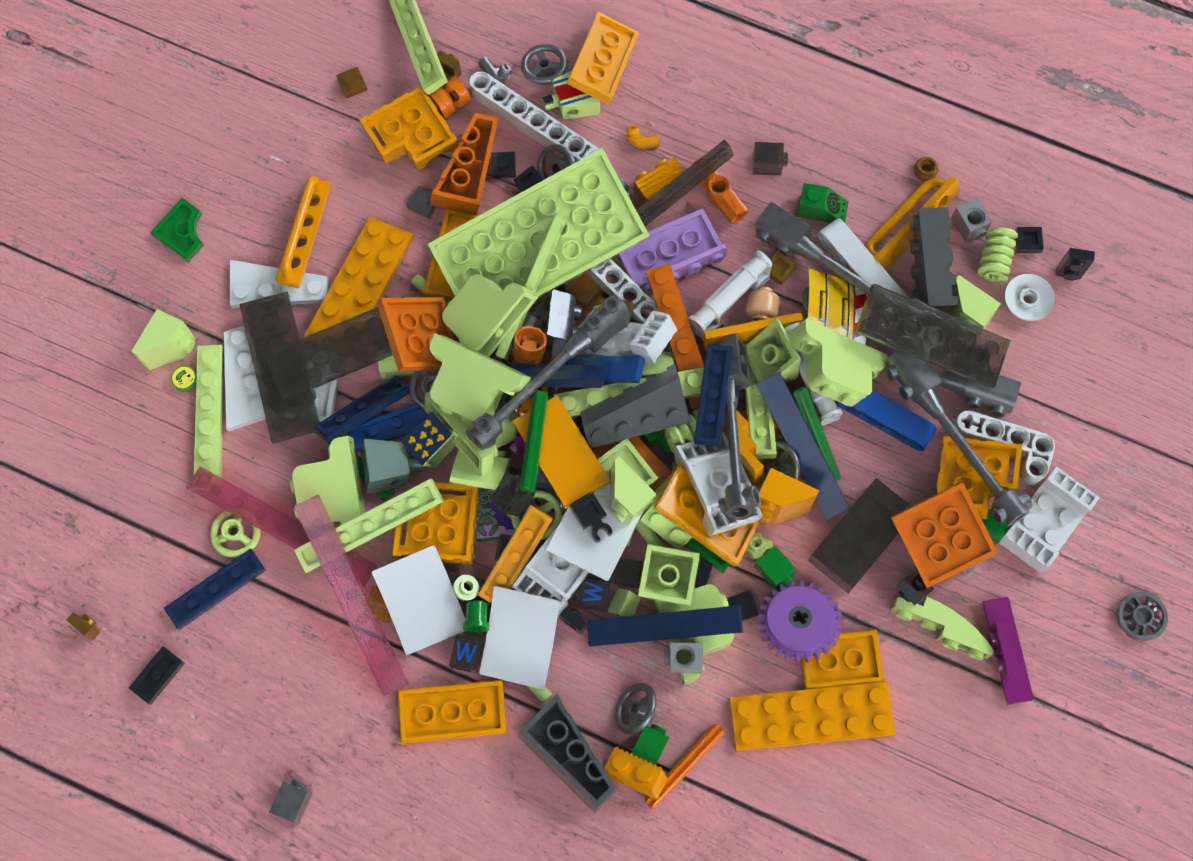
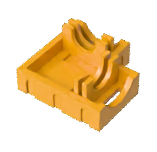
M422 85L415 88L412 92H407L398 97L392 103L378 108L372 114L359 119L362 129L372 140L385 165L407 154L417 171H420L437 155L443 152H454L458 147L457 138L451 133L449 126L442 115L438 113V109L430 97L423 91ZM375 127L376 131L385 143V146L382 147L377 137L371 130L372 128Z
M944 436L936 494L959 482H963L980 517L987 519L989 498L995 497V495L951 437ZM965 438L1004 490L1014 489L1017 492L1022 444H1005V442H986ZM1010 458L1015 459L1013 481L1008 480Z
M434 482L439 491L465 492L466 496L441 494L444 500L443 503L408 520L405 545H401L403 523L397 526L392 555L395 560H400L428 547L435 546L442 563L472 565L480 489L479 487L463 484Z

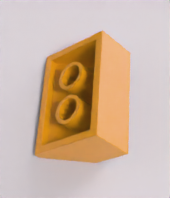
M771 468L759 491L761 500L759 508L763 516L758 521L769 525V523L776 525L808 514L819 490Z

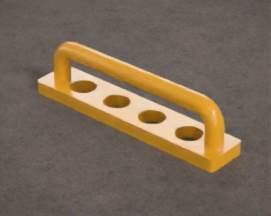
M310 176L307 179L276 276L278 285L294 288L301 287L331 190L329 181L319 180L317 176ZM312 198L320 200L317 205L309 206ZM306 218L313 219V223L310 226H303ZM299 239L307 240L306 245L303 247H296ZM293 259L301 261L300 265L296 268L291 267Z
M951 176L946 182L938 178L928 179L923 182L866 242L865 247L885 270L910 246L911 240H914L913 230L910 229L909 221L879 252L874 249L875 246L931 188H938V190L921 208L947 207L959 194L958 179Z

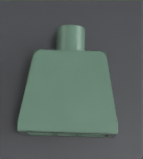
M374 439L363 440L361 458L366 494L404 487L407 485L410 472L422 471V465L415 457H407L406 447L402 442Z

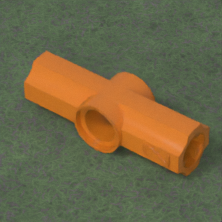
M711 163L693 176L707 193L709 202L718 207L730 224H737L748 214L746 206L730 188L728 179L721 176ZM715 189H722L723 192L717 193V192H715L714 190H715Z

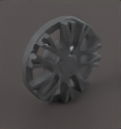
M1148 592L1129 594L1121 601L1116 611L1120 629L1122 628L1128 637L1134 640L1148 641L1155 639L1164 632L1168 623L1166 607L1158 597ZM1140 596L1148 598L1146 605L1140 603ZM1131 598H1133V600H1134V602H1135V604H1136V606H1137L1136 608H1135L1134 604L1132 603V601L1130 600ZM1155 602L1157 605L1151 609L1149 606ZM1125 604L1130 607V613L1123 611ZM1161 611L1162 619L1154 618V612ZM1123 616H1130L1131 620H1124ZM1154 622V623L1160 625L1161 627H1160V628H1157L1156 626H1154V625L1151 624V623ZM1128 623L1134 625L1132 631L1126 626ZM1141 627V634L1137 635L1138 628ZM1146 627H1149L1154 634L1147 636Z

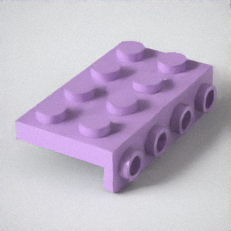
M702 208L649 231V238L618 254L627 275L648 294L652 291L646 276V270L670 264L675 281H677L682 275L697 273L705 265L710 263L715 265L721 262L726 257L727 248L725 244H721Z

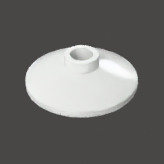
M1022 274L1009 282L1005 290L1004 299L1007 308L1013 315L1022 320L1036 321L1050 313L1054 306L1055 295L1051 285L1044 278L1034 274ZM1023 298H1029L1031 303H1026Z

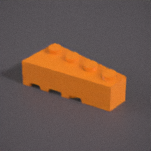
M479 113L474 114L450 162L431 194V206L477 215L499 118Z

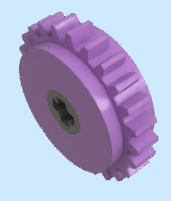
M802 580L799 586H795L794 582L791 581L789 588L780 584V592L772 589V598L767 596L764 598L766 605L760 606L762 614L758 615V622L763 624L759 625L758 630L759 632H765L762 635L763 642L770 641L768 649H777V657L783 653L786 655L785 661L787 662L791 657H795V661L798 664L800 658H805L806 662L810 663L811 656L814 655L817 660H820L821 651L827 655L830 650L828 645L831 647L836 646L834 638L840 637L841 632L837 629L842 628V621L838 620L841 618L842 613L841 611H835L838 607L837 602L830 603L831 593L823 595V587L815 590L813 582H811L809 587H805Z

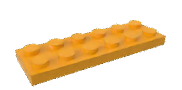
M369 217L303 337L304 340L350 359L377 308L376 302L385 294L414 239L413 234Z
M888 682L729 698L736 752L896 735Z

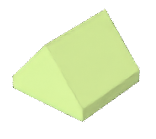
M617 588L607 612L617 617L634 616L641 598L630 590Z

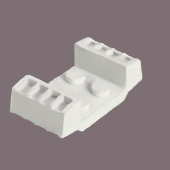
M600 305L594 306L590 314H592ZM652 311L644 324L629 322L628 328L622 327L595 354L590 349L580 354L585 356H641L645 359L644 364H655L669 340L677 332V328L669 314Z
M724 432L722 433L721 447L695 445L694 441L676 446V464L685 468L705 511L702 523L709 536L757 522L763 516L759 507L753 508V515L744 520L731 519L720 511L718 500L725 497V488L732 484L729 442ZM741 464L743 483L752 486Z
M1056 466L1031 497L1033 506L1029 509L1030 512L1011 526L999 544L1042 574L1058 556L1060 548L1082 518L1091 511L1100 497Z
M555 529L527 564L512 588L516 591L559 600V617L565 607L568 606L569 603L567 601L589 572L546 550L556 531Z

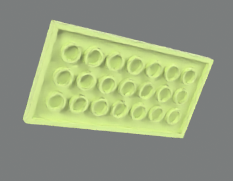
M601 148L428 243V246L455 296L462 289L464 283L475 274L495 282L502 290L511 283H517L524 287L555 215L562 217L566 224L535 294L539 298L552 289L567 283L646 240L650 235L606 153Z

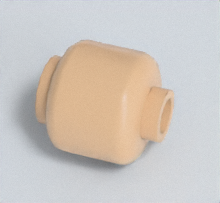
M761 286L758 290H753L749 293L746 315L751 318V322L777 317L780 298L771 288Z

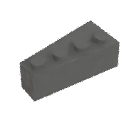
M948 207L918 208L913 211V215H910L909 226L913 230L914 240H911L910 251L914 255L915 263L911 267L912 279H915L912 301L914 298H917L930 309H946L959 305L958 296H953L952 293L953 286H956V275L950 272L954 256L951 247H947V242L951 241Z
M675 364L667 367V371L657 376L654 374L646 378L645 382L634 388L630 386L624 389L622 394L614 398L609 397L581 411L583 427L590 449L690 422Z
M556 694L519 731V739L596 813L614 794L616 788L599 760L593 754L585 737L580 733L572 716L567 712L559 695Z

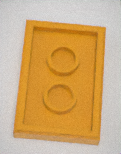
M877 630L840 633L839 638H834L836 646L831 647L828 645L830 649L829 654L826 655L822 651L820 652V660H817L814 655L811 656L810 663H807L805 658H800L805 690L885 682Z

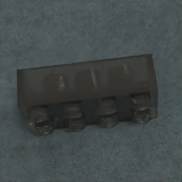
M875 478L812 553L808 561L849 594L898 535L890 517L911 507V505Z

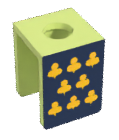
M430 412L402 441V444L422 466L437 468L456 448L450 440L453 436L452 431L434 412Z

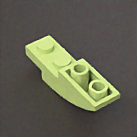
M899 596L894 600L891 611L896 612L898 618L906 621L916 620L921 622L923 628L931 631L939 629L937 640L943 642L942 645L955 651L959 648L968 652L967 655L980 661L983 658L988 659L993 655L994 650L982 634L964 617L944 604L929 597H926L921 605L916 604L915 606L912 602L909 603Z

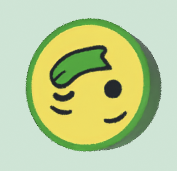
M180 366L173 371L171 381L176 389L188 392L196 387L197 374L191 367Z

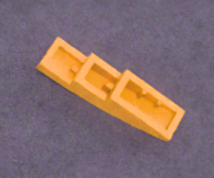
M725 410L723 432L726 438L728 439L727 418ZM736 410L741 464L752 485L757 486L763 482V464L756 458V443L749 437V422Z

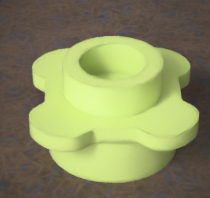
M756 532L745 552H748L751 558L759 560L773 548V542L766 540L762 537L761 533Z

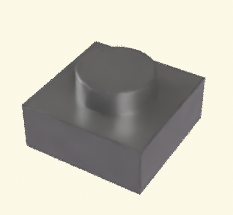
M418 186L407 204L408 209L429 219L436 209V206L430 205L432 192Z

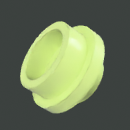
M462 575L455 580L453 590L456 597L460 600L470 601L478 595L479 584L474 577ZM464 583L470 586V591L464 589Z

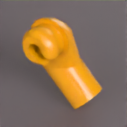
M631 125L627 128V141L636 148L659 147L658 135L644 137L639 132L637 126Z

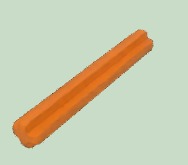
M713 724L667 773L668 779L658 799L655 800L649 796H646L644 799L650 808L655 809L723 736V729L719 725Z

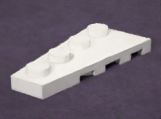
M230 260V306L233 309L322 303L329 291V279L327 276L305 273L300 288L282 286L276 282L279 268Z
M247 324L225 331L226 429L232 431L277 415L250 327Z

